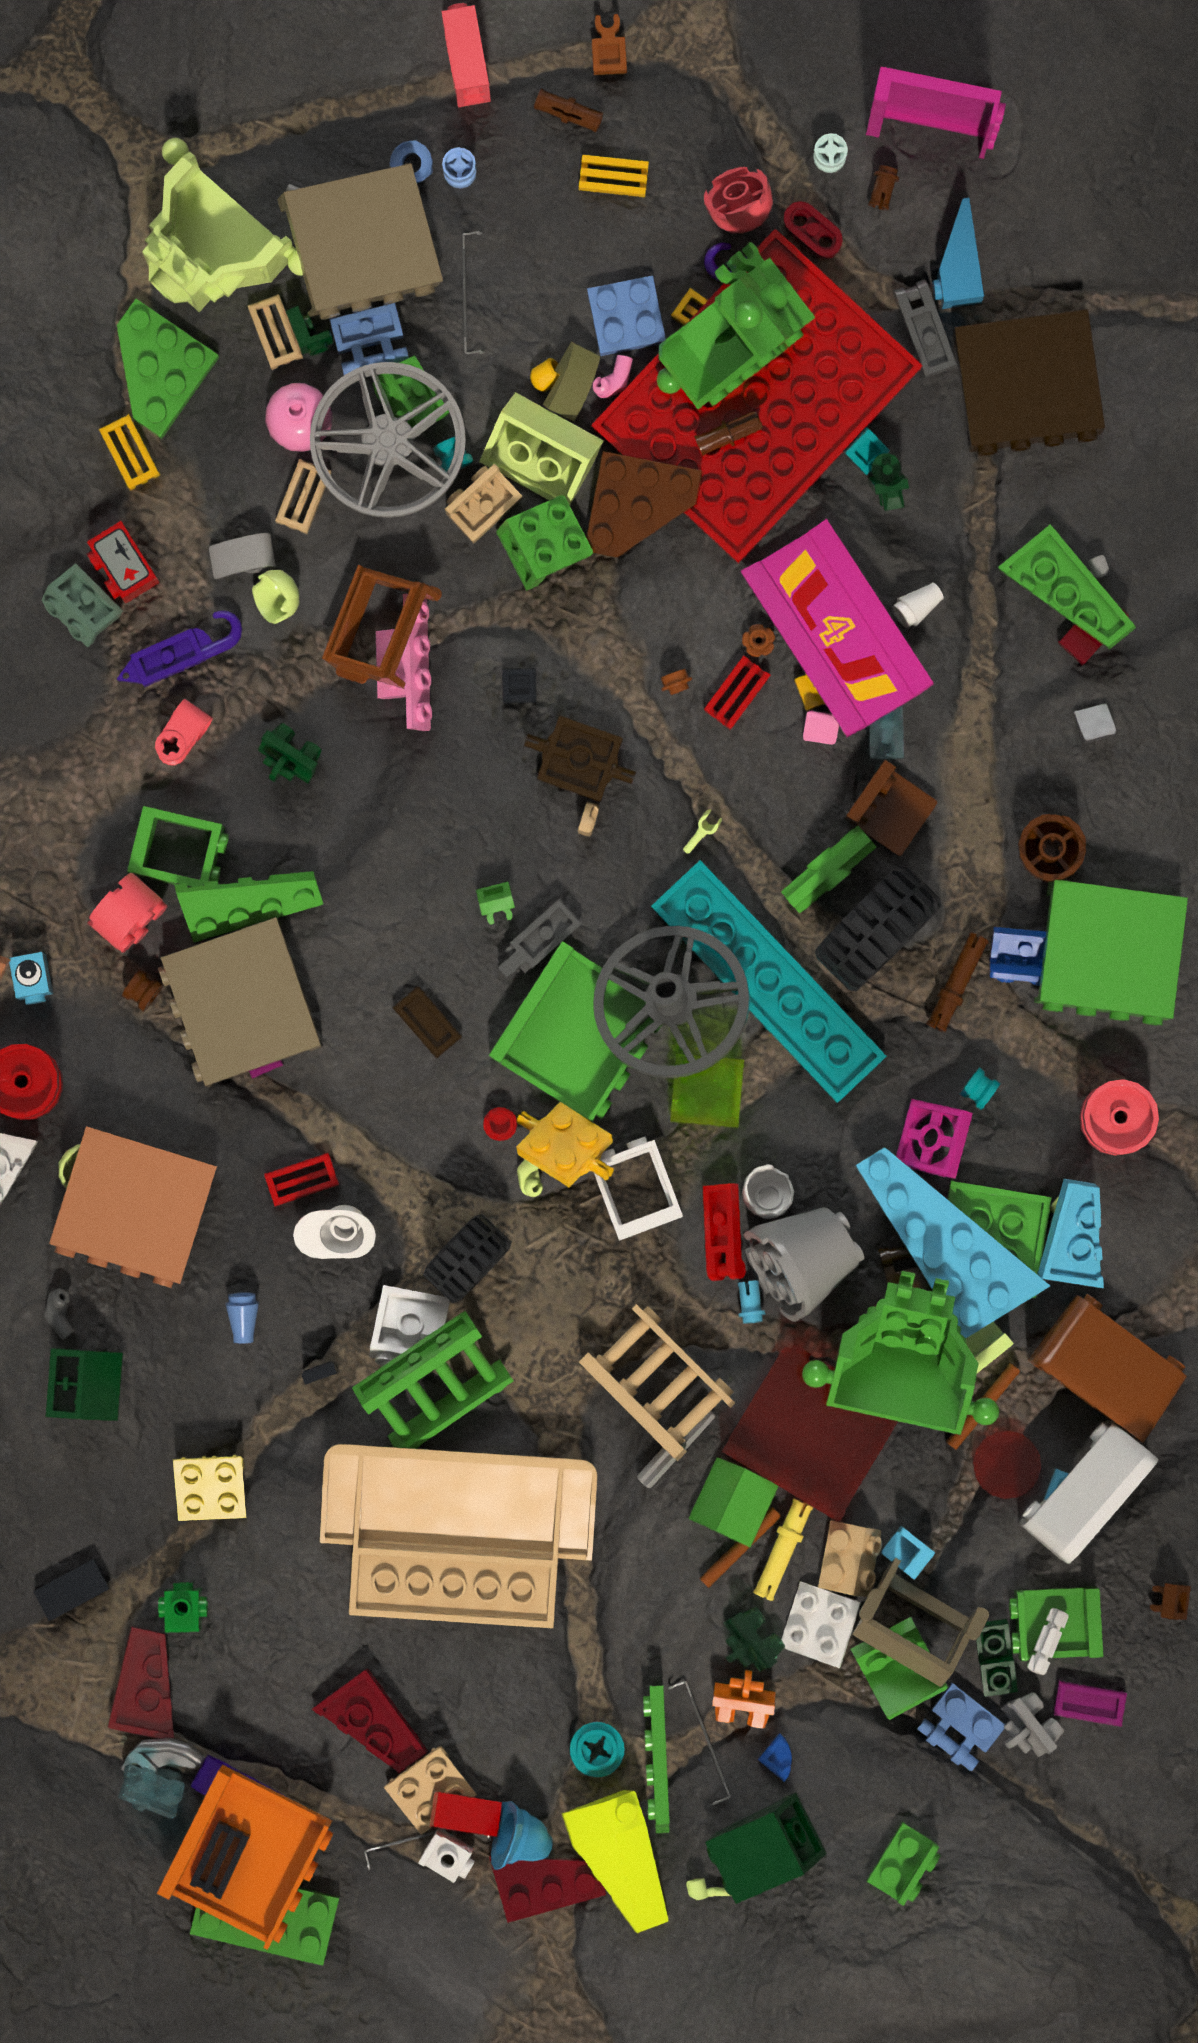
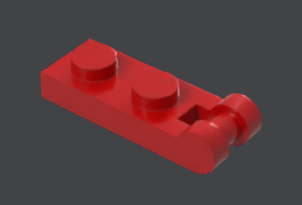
M728 1183L703 1186L707 1276L711 1281H721L727 1276L730 1279H742L746 1274V1265L742 1260L738 1184ZM722 1253L726 1255V1263L722 1261Z

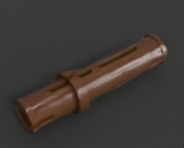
M969 932L944 989H939L937 993L939 999L929 1020L926 1022L927 1025L934 1029L936 1027L939 1028L938 1031L946 1033L957 1006L961 1007L964 1001L961 997L986 945L989 943L982 936L976 937L977 934Z

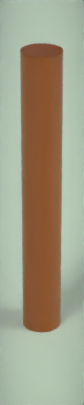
M1009 1363L982 1398H990L996 1402L1020 1373V1370ZM967 1415L961 1435L952 1433L946 1441L955 1450L959 1448L978 1424L972 1415Z
M773 1507L767 1511L753 1544L781 1517ZM736 1542L699 1579L710 1588L749 1547Z

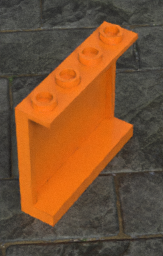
M222 1764L157 1894L168 1900L173 1895L262 1940L265 1942L263 1948L268 1950L272 1941L280 1942L288 1924L283 1922V1919L288 1910L293 1913L295 1912L303 1896V1893L299 1892L298 1889L303 1879L310 1882L319 1864L313 1861L318 1849L325 1852L334 1834L328 1830L333 1820ZM219 1821L251 1835L221 1899L214 1897L215 1895L210 1892L202 1891L197 1886L195 1888L189 1885ZM222 1831L200 1879L207 1881L228 1833ZM234 1837L213 1885L219 1887L241 1839Z

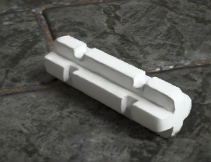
M1051 1608L1046 1618L1048 1624L1047 1626L1043 1625L1033 1650L1036 1651L1035 1656L1031 1655L1027 1664V1668L1030 1671L1039 1675L1046 1674L1050 1665L1048 1658L1053 1657L1062 1635L1060 1629L1065 1628L1068 1621V1614L1059 1609Z

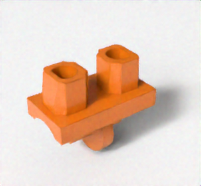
M745 1670L743 1679L730 1677L729 1684L715 1682L712 1706H715L716 1721L731 1723L734 1722L735 1710L747 1711V1724L751 1727L763 1729L766 1726L769 1715H774L776 1692L763 1690L764 1682L751 1681V1670Z

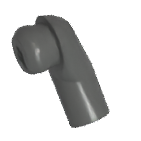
M57 1289L52 1291L47 1298L44 1317L63 1341L76 1330L66 1318L70 1295L65 1289Z

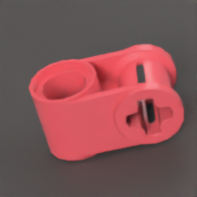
M182 700L155 742V749L159 759L164 764L171 766L183 762L196 742L205 734L213 717L188 700ZM176 741L179 751L177 753L171 751L166 755L164 745L166 743L172 745Z

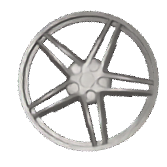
M373 363L345 374L324 394L312 419L310 449L320 479L331 494L343 504L355 511L370 516L401 517L430 506L450 488L460 471L465 454L466 435L464 421L451 393L429 373L403 363ZM398 374L411 377L428 386L437 395L403 416L396 418L378 375ZM372 376L385 414L374 415L365 381L366 377ZM359 381L369 426L367 428L322 430L325 416L333 401L347 387ZM440 399L444 402L443 405L413 428L408 424V420L423 412ZM446 411H449L454 424L456 441L454 456L446 472L431 457L413 443V440L433 425L436 419ZM321 436H362V444L321 442ZM321 450L368 455L369 459L361 483L362 486L358 500L343 491L332 479L325 466ZM412 452L444 477L442 481H438L407 459ZM376 464L382 466L383 470L370 503L366 504L363 501L374 465ZM394 465L401 466L417 478L425 480L435 487L424 497L406 505L395 507L376 506Z

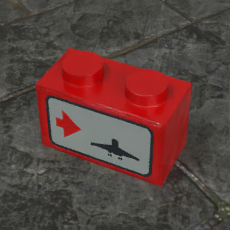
M122 521L87 541L91 548L87 556L97 571L103 568L109 579L104 583L114 599L121 596L126 604L160 583Z

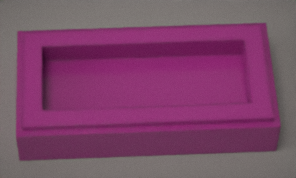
M1058 1680L1053 1715L1122 1727L1127 1693Z

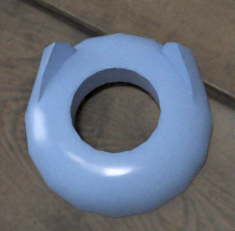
M417 140L403 142L394 149L390 159V167L404 165V160L407 156L417 154L421 158V167L414 175L416 182L421 183L433 173L431 153L425 145Z

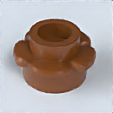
M754 624L749 627L748 632L743 634L742 644L747 648L746 651L749 655L753 657L766 656L774 649L773 641L775 640V634L770 628H764L762 624ZM756 638H761L762 643H756Z
M686 668L661 677L664 686L661 690H669L670 695H674L689 689L687 682L693 678L688 676Z

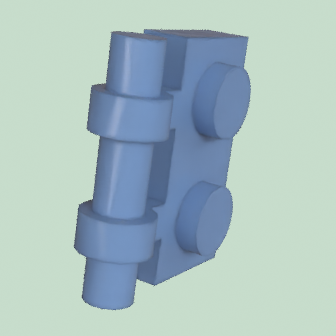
M395 303L330 319L338 353L342 354L352 351L354 360L341 363L344 375L365 365L380 362L398 363L409 358L406 347L395 350L392 348L391 341L404 338ZM381 344L383 353L367 357L363 356L362 348Z
M951 1682L931 1708L934 1713L941 1717L938 1723L934 1726L924 1718L917 1727V1730L927 1737L926 1741L933 1747L938 1745L951 1756L950 1760L957 1766L962 1764L969 1771H972L979 1762L978 1759L969 1753L972 1747L976 1745L986 1753L1005 1729V1724ZM950 1725L965 1736L960 1745L945 1734Z

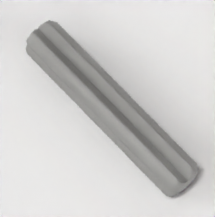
M712 1410L684 1437L686 1441L681 1446L685 1450L715 1418ZM662 1448L638 1474V1480L645 1487L651 1488L676 1459Z

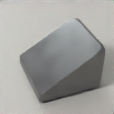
M1107 703L1073 712L1082 745L1110 738L1117 734Z

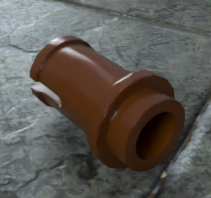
M879 165L878 171H874L873 175L876 179L868 203L869 206L873 208L878 206L880 210H889L894 184L899 182L900 178L897 176V169Z

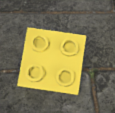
M202 1456V1458L182 1457L181 1459H173L178 1521L246 1518L243 1480L244 1458L242 1456H212L207 1458Z

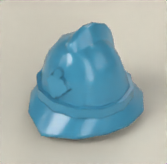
M513 1801L502 1802L498 1836L493 1837L491 1850V1865L493 1868L498 1870L516 1861H538L548 1857L552 1850L553 1840L543 1822L529 1814L526 1810L519 1809Z

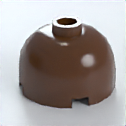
M1043 814L1031 820L1023 829L1018 842L1019 859L1025 870L1036 879L1046 882L1064 880L1072 876L1082 865L1086 853V838L1080 826L1071 818L1064 815Z

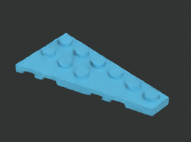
M885 1147L855 1165L931 1289H933L935 1278L949 1281L946 1295L955 1297L952 1314L957 1316V1325L961 1327V1335L965 1339L1050 1287L1047 1282Z

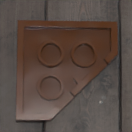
M603 451L586 537L593 553L619 558L683 512L695 506L698 500L703 471Z

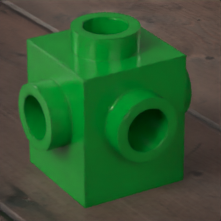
M193 1582L173 1583V1589L164 1591V1597H159L158 1614L159 1618L165 1619V1633L200 1632L202 1630V1617L208 1616L207 1596H202V1588L193 1589ZM179 1602L186 1603L188 1607L187 1612H182L179 1609Z

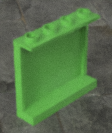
M1063 880L1048 882L1047 896H1050L1039 994L1038 997H1034V1003L1043 1004V1010L1063 1012V1007L1076 1008V1014L1095 1017L1097 1011L1109 1013V1019L1129 1021L1130 1016L1143 1017L1142 1023L1161 1026L1163 1020L1173 1019L1188 898Z
M562 941L489 1054V1057L593 1122L596 1116L601 1120L603 1119L612 1104L608 1100L609 1095L614 1088L620 1091L631 1074L625 1071L628 1066L622 1063L609 1050L599 1033L595 1021L593 1008L594 991L602 967L576 952L573 947ZM608 980L604 995V1013L608 1028L613 1037L616 1038L626 1028L625 1025L645 1006L646 1002L613 981ZM649 1017L620 1046L622 1048L626 1047L654 1021ZM661 1026L654 1031L655 1034H657ZM644 1039L628 1053L641 1059L649 1045L644 1043Z

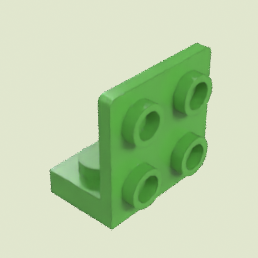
M560 495L506 519L496 531L526 591L537 587L546 576L584 560L593 554V550L564 495Z
M911 1617L889 1628L929 1652ZM865 1642L851 1648L887 1719H892L948 1688L946 1682L942 1687H939Z

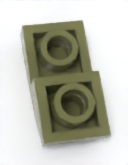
M571 341L555 369L559 377L543 405L547 409L575 421L592 386L600 356Z

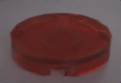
M1012 1431L995 1432L984 1438L976 1448L972 1462L974 1476L979 1485L992 1496L1003 1499L1017 1498L1028 1492L1038 1481L1041 1470L1040 1454L1033 1442L1023 1434Z

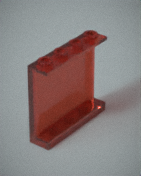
M796 1344L791 1349L784 1346L721 1451L840 1523L846 1513L847 1506L898 1421L827 1406L830 1384L826 1383L822 1387L813 1388L808 1386L802 1377L803 1368L810 1362L808 1359L811 1353ZM824 1362L828 1366L829 1370L834 1369V1367Z

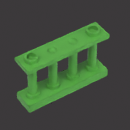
M463 1311L352 1387L368 1415L378 1408L395 1430L388 1435L393 1447L417 1449L428 1439L494 1394L501 1392L514 1381L500 1359L490 1365L477 1347L475 1341L480 1339L482 1335L466 1311ZM462 1350L479 1372L464 1384L460 1382L446 1362ZM433 1370H436L451 1391V1393L436 1403H433L418 1382V1380ZM405 1389L408 1390L423 1411L407 1423L389 1401Z

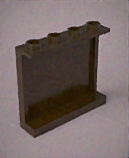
M1088 309L954 328L952 337L954 347L957 349L970 441L969 452L977 451L978 456H988L998 453L999 448L1011 447L1013 452L1030 449L1031 444L1044 442L1045 447L1063 445L1065 439L1077 438L1079 443L1095 441L1098 439L1097 435H1102L1105 430V422Z

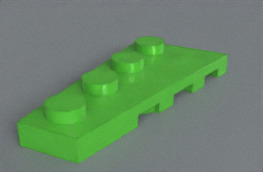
M1051 524L998 567L1005 575L1108 649H1111L1136 628Z
M313 871L270 875L268 880L261 881L252 880L251 877L238 878V883L218 885V880L203 882V886L188 888L186 883L174 884L193 942L252 926L275 917L279 918L323 905L322 896Z
M650 1686V1696H643L644 1717L651 1716V1730H645V1751H652L653 1764L646 1765L647 1785H654V1799H648V1820H655L656 1833H669L663 1686Z

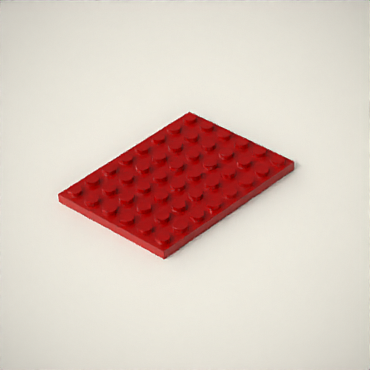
M774 229L757 249L764 261L768 258L773 261L815 316L811 322L801 329L804 336L753 376L745 380V382L716 405L712 406L710 402H707L700 409L696 408L682 388L673 394L664 393L659 389L656 381L657 375L665 366L660 361L658 353L591 425L621 455L702 470L703 474L697 504L683 513L738 564L836 461L865 427L880 414L923 368V365L777 229ZM724 283L688 322L713 304L715 297L731 284ZM756 411L762 423L761 430L734 441V446L727 444L706 453L704 456L702 455L694 436L722 425L721 421L723 420L727 423L747 413Z

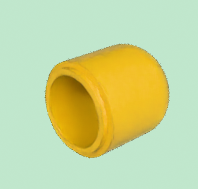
M548 358L532 369L530 380L537 390L546 392L552 389L559 377V374L555 371L558 362Z

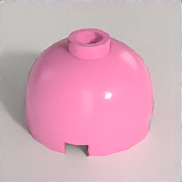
M291 383L277 390L271 396L266 407L265 422L270 436L279 445L290 451L305 452L311 450L310 430L312 419L324 395L318 389L305 383ZM331 408L328 409L322 430H331Z

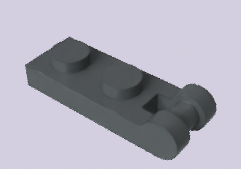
M926 280L915 282L914 287L905 290L903 287L893 290L896 304L902 315L917 360L923 365L921 371L924 378L956 368L957 363ZM920 299L923 306L912 310L909 302Z

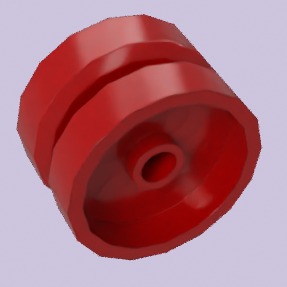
M12 1044L1 1049L0 1113L19 1120L37 1119L48 1114L58 1103L63 1091V1074L57 1061L46 1051L28 1044ZM22 1075H25L28 1079V1084L24 1088L17 1086V1082L22 1080Z

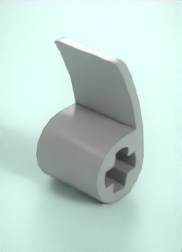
M269 533L248 535L209 547L214 579H220L240 572L260 573L276 568L271 534Z

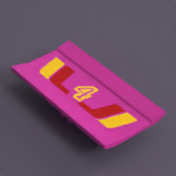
M827 519L765 559L741 570L744 579L846 737L866 728L934 685L930 676Z

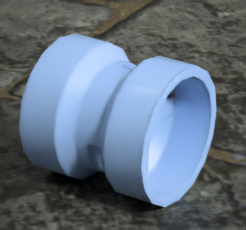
M460 147L453 148L445 154L442 167L447 183L454 188L460 189L471 185L477 173L473 154L469 150Z

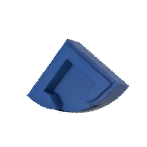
M779 1733L759 1756L758 1760L785 1782L791 1771L792 1754L788 1742Z

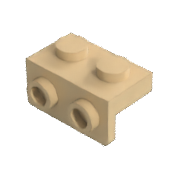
M493 464L489 469L486 466L482 467L471 478L474 482L465 491L461 488L458 489L446 501L449 505L445 509L446 515L473 544L523 499V496L502 475L496 464Z
M831 1520L818 1588L853 1596L868 1597L876 1579L874 1569L876 1558L882 1548L881 1530Z

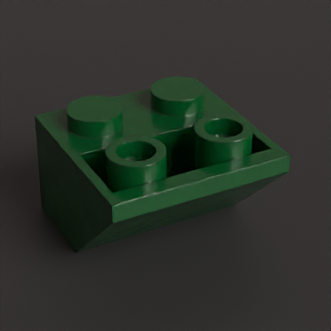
M51 1348L45 1417L118 1421L123 1353Z

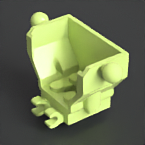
M171 138L164 143L162 156L166 162L174 166L164 176L162 211L148 225L152 232L144 240L148 245L142 251L149 266V281L162 296L173 303L188 302L200 312L210 300L215 303L223 295L229 297L237 288L271 283L287 264L292 273L300 276L303 275L296 248L287 236L280 239L277 235H273L200 170L195 155L189 152L187 144L182 139Z

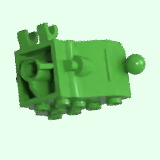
M751 242L742 249L747 259L738 251L726 263L732 272L728 271L724 264L715 271L717 278L722 283L731 285L715 297L713 304L659 345V359L665 368L657 375V386L662 392L667 394L676 393L682 388L697 409H700L707 402H710L712 406L720 402L745 382V380L753 376L804 336L801 329L815 318L770 258L764 261L757 247Z
M902 1271L898 1284L888 1282L884 1299H880L876 1307H869L867 1314L859 1317L858 1324L843 1333L834 1369L829 1370L824 1362L813 1360L808 1362L802 1371L803 1380L810 1387L819 1388L826 1383L830 1384L827 1406L958 1435L962 1433L967 1415H972L974 1420L981 1425H990L999 1416V1407L994 1400L980 1398L976 1402L971 1401L979 1363L966 1345L965 1337L961 1335V1327L957 1325V1316L952 1314L955 1297L946 1295L949 1285L947 1280L935 1278L931 1292L920 1288H913L915 1273Z

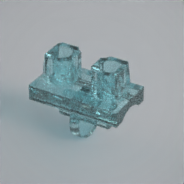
M903 705L869 725L870 759H904Z
M131 1764L124 1767V1781L119 1792V1799L132 1803V1807L140 1812L147 1809L169 1819L176 1817L179 1802L183 1798L185 1788L183 1782L176 1779L168 1780L156 1775L155 1771L146 1767L141 1769Z

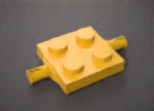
M559 1102L541 1120L535 1119L526 1111L521 1112L522 1115L519 1114L517 1124L530 1131L516 1146L519 1156L568 1188L580 1176L589 1171L594 1172L604 1180H608L612 1176L614 1169L600 1160L602 1153L613 1143L610 1133L562 1102Z

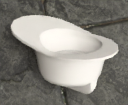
M340 1205L330 1210L314 1211L303 1216L295 1225L293 1237L295 1245L299 1250L313 1258H358L367 1254L374 1246L376 1233L373 1224L361 1211L353 1206Z

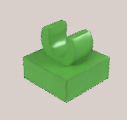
M509 882L476 889L482 916L486 915L490 925L494 924L493 914L495 912L504 911L507 920L512 919L511 908H515Z

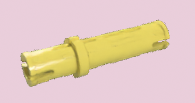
M795 1498L792 1500L793 1503L783 1526L779 1525L776 1531L779 1535L758 1584L753 1591L754 1594L762 1598L766 1597L770 1601L774 1600L775 1593L797 1542H802L804 1536L801 1533L811 1510H813V1506L800 1502V1500Z

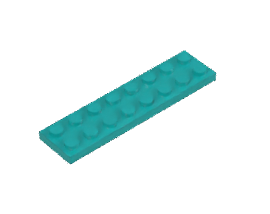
M701 860L651 906L668 926H684L701 930L714 936L731 950L739 961L748 982L750 995L749 1011L836 1103L887 1057ZM683 937V938H682V941H683L686 945H687L688 938ZM694 940L692 951L722 983L736 982L735 976L725 959L710 946ZM738 990L731 991L734 995H738Z

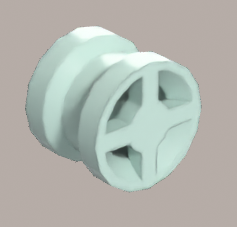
M832 133L825 134L818 139L813 155L814 163L818 169L823 172L833 173L843 167L848 151L845 140L841 136Z

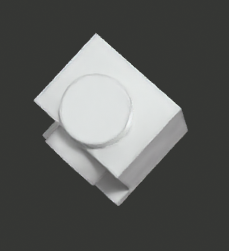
M438 1828L418 1863L422 1866H427L454 1883L458 1876L465 1879L475 1862L470 1858L474 1848L442 1828ZM446 1854L451 1855L454 1858V1863L451 1865L442 1861V1856Z

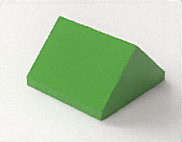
M717 1457L689 1516V1520L751 1548L779 1485L746 1468Z

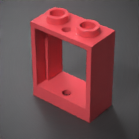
M466 3L453 4L447 8L448 10L441 12L458 108L491 102L475 5L467 6Z

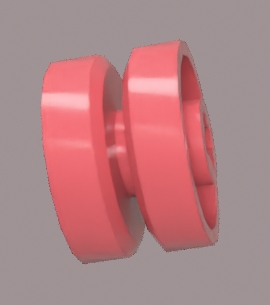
M1122 1079L1109 1081L1092 1090L1082 1103L1079 1119L1081 1131L1091 1146L1101 1153L1117 1156L1134 1153L1146 1146L1156 1133L1159 1114L1157 1103L1148 1090L1139 1083ZM1116 1112H1124L1122 1115L1123 1118H1126L1124 1123L1119 1124L1115 1121L1114 1115Z

